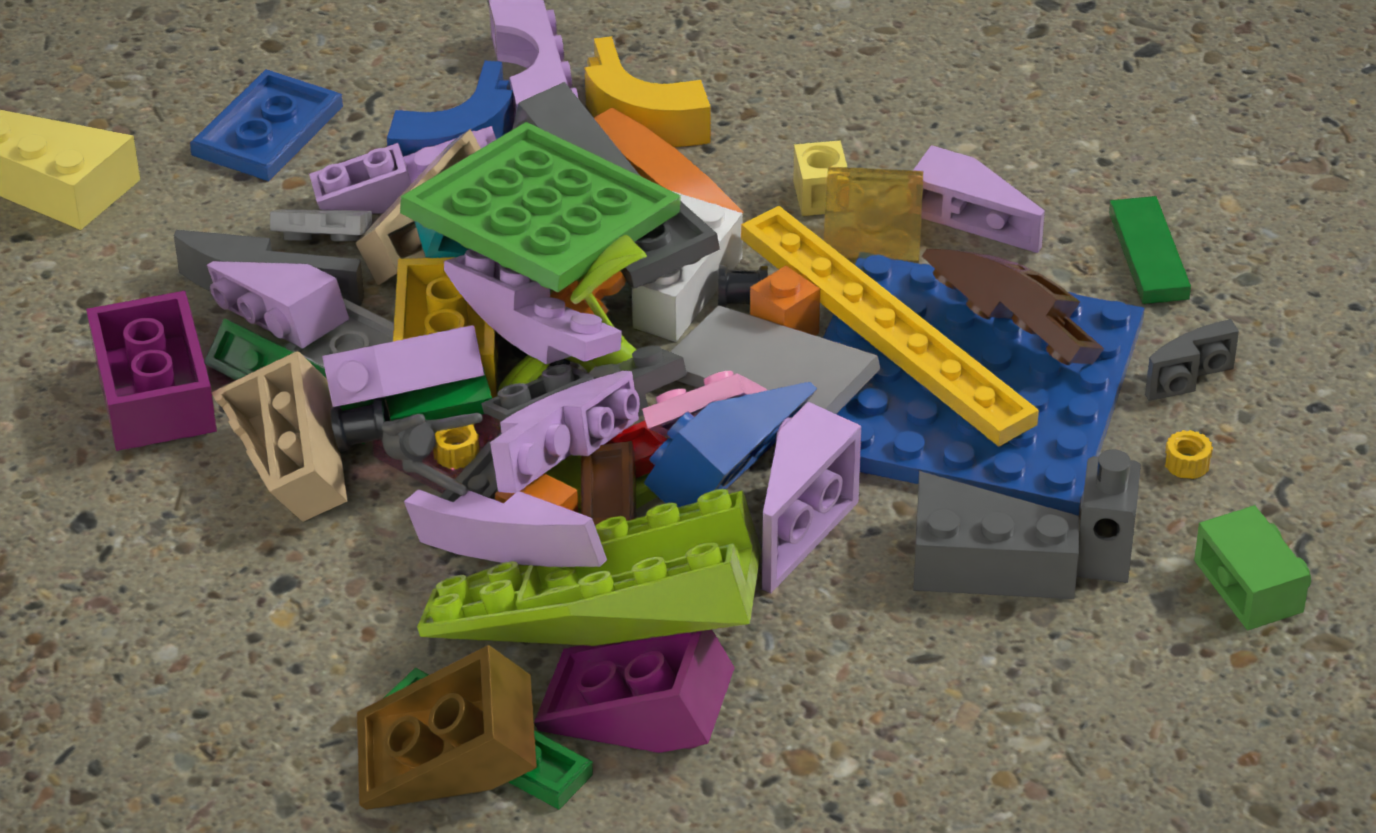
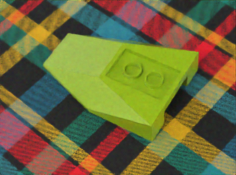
M718 489L701 495L696 503L677 507L676 503H665L651 508L644 517L626 521L625 517L618 516L598 523L595 528L607 561L601 566L545 567L521 565L515 561H510L467 577L465 575H457L444 579L431 592L417 626L420 637L596 646L750 624L761 546L744 492L741 490L729 494L726 489Z

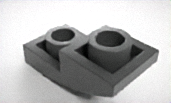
M1228 319L1192 330L1168 342L1149 357L1145 391L1148 401L1196 391L1197 376L1234 369L1239 331L1233 321Z

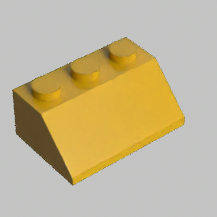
M452 258L398 259L393 341L474 325L482 367L485 370L492 398L497 397L499 333L473 310L444 271V261Z

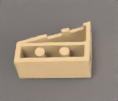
M471 129L452 141L355 243L377 285L397 276L398 259L429 258L425 257L414 220L400 213L401 196L480 150L481 148Z
M299 351L212 392L214 399L228 416L231 428L244 443L247 455L269 492L302 522L347 502L341 453L337 447L332 429L331 408L333 406L328 382Z

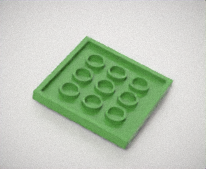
M525 122L402 195L400 213L420 223L425 228L432 229L460 243L463 247L472 249L498 262L501 266L512 269L538 282L545 288L559 292L585 275L598 256L619 237L628 235L635 242L678 214L680 211L681 195Z

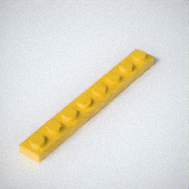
M777 206L741 224L742 241L777 269L787 266L819 287L820 303L998 447L1037 426L1039 410L783 208Z

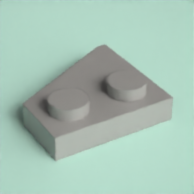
M277 209L270 212V231L283 232V240H312V233L331 234L332 241H358L359 235L365 233L372 226V211Z

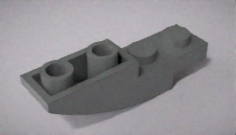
M176 230L174 233L179 273L210 291V285L213 282L207 264L212 261L309 264L337 279L343 299L360 307L363 302L364 289L361 259L272 251L270 238L187 230Z
M646 346L634 351L632 358L617 365L607 364L596 367L589 374L566 364L552 366L544 370L542 377L527 384L518 383L506 386L499 390L497 397L481 404L485 414L503 421L517 411L562 390L620 371H632L634 389L638 393L640 401L638 416L644 415L642 409L648 407L645 394L687 376L682 356L664 350L660 346Z

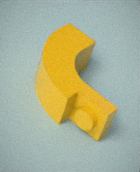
M612 36L594 38L595 57H588V67H584L586 105L593 118L610 108H614L642 124L673 147L711 143V106L701 80L658 84L637 79L622 67Z

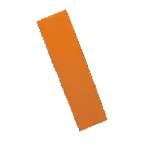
M610 108L594 117L641 177L670 191L744 213L697 166L642 124L614 108Z

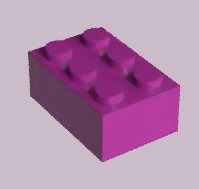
M186 291L86 309L94 357L116 451L217 432L211 385Z

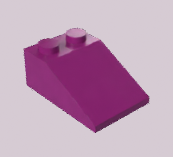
M712 629L596 646L578 645L564 648L534 720V725L541 732L657 753L683 748H696L700 745L708 744L735 667Z

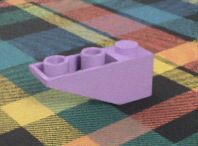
M217 261L207 264L213 282L210 285V291L214 300L222 309H229L244 317L249 323H255L272 332L277 338H283L300 348L306 347L349 320L337 279L309 264Z

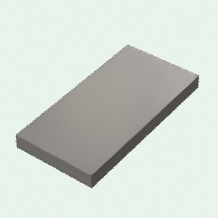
M722 306L715 308L671 351L683 357L687 376L676 381L699 388L705 386L703 380L706 377L722 371H733L734 374L738 373L767 390L811 382L817 390L808 402L834 414H837L880 370L878 356Z

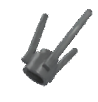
M473 413L438 420H425L424 415L417 414L392 422L387 421L382 424L383 447L391 458L402 460L405 472L418 473L438 485L464 496L468 492L465 485L422 463V459H425L433 450L436 442L435 433L437 431L477 424L483 418L480 413Z

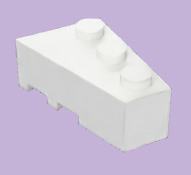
M680 193L677 194L681 195V201L717 233L720 250L701 258L694 264L685 265L663 275L653 283L642 285L635 289L632 288L633 328L674 342L678 341L718 290L719 265H727L729 270H733L742 259L741 224H743V213Z

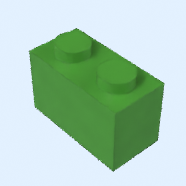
M1256 505L1199 523L1194 561L1247 631L1304 612L1307 591L1311 585L1309 568L1302 558L1295 556L1283 541L1277 526L1269 523Z

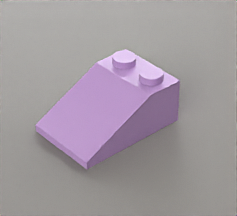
M807 402L793 417L786 418L780 425L776 435V448L763 509L762 590L768 593H772L853 509L859 500L861 426L810 402Z

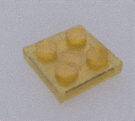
M828 167L824 241L853 264L856 263L858 258H867L871 255H883L892 260H903L919 264L924 171Z

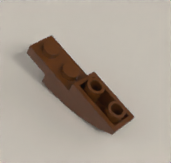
M926 249L921 256L935 268L933 275L939 282L951 289H958L968 298L966 305L975 314L987 320H990L992 317L1012 319L1018 327L1030 334L1039 335L1048 343L1045 349L1057 361L1065 365H1071V363L1093 364L1104 350L1099 343L1070 319L1080 301L1042 274L1000 257L974 252Z

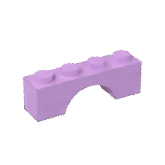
M489 0L491 38L497 61L514 63L527 68L525 71L509 77L510 90H513L514 120L519 102L562 82H565L578 98L577 89L572 88L569 62L564 61L563 42L561 35H557L554 10H546L543 0Z

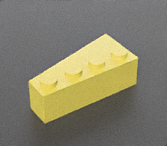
M0 110V197L82 230L140 181L133 135Z

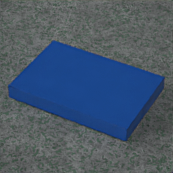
M265 69L190 142L191 156L269 182L343 107L342 94Z

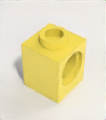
M841 141L794 144L793 182L802 216L849 212L850 174Z

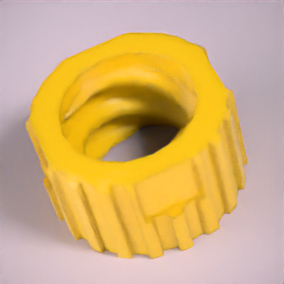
M473 424L435 433L434 460H437V463L443 467L450 469L465 468L479 453V437Z
M1182 430L1172 434L1166 442L1165 467L1171 474L1179 478L1196 479L1202 477L1209 471L1213 451L1212 442L1204 434H1200L1197 431Z

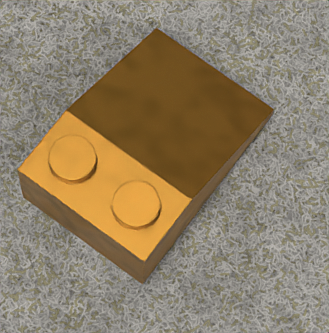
M487 645L357 712L359 806L369 810L488 791L537 768L531 675L493 647Z

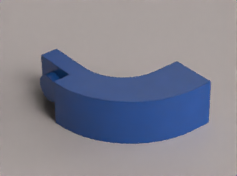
M484 60L474 94L459 106L437 112L395 110L387 135V147L398 143L404 157L418 152L422 148L433 147L458 138L469 129L471 131H478L492 126L496 139L512 131L514 124L513 90H510V81L503 80L502 62Z

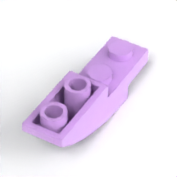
M492 126L472 131L480 148L496 140ZM455 139L433 147L422 148L418 152L404 157L399 144L396 143L385 148L374 149L365 155L339 164L328 165L322 170L310 173L319 209L372 211V214L384 213Z
M472 249L467 250L465 255L444 261V271L473 310L507 341L545 364L570 356L585 362L619 351L621 348V330L602 323V319L597 315L580 313L566 307L564 301L550 298V289L541 286L538 282L512 269L501 266L498 262Z
M620 371L575 385L541 399L501 421L502 434L490 442L498 492L516 493L569 455L589 456L600 445H604L639 420L640 401L638 393L634 389L632 371Z

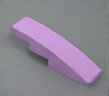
M418 489L404 501L419 541L455 554L500 563L515 561L521 565L545 567L601 566L607 561L592 518L520 491L516 492L505 503H501L469 490L466 495L460 496L456 501L451 502Z

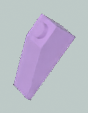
M931 145L908 176L907 214L1038 253L1042 248L1045 210L977 159Z
M474 325L322 356L333 407L484 375Z

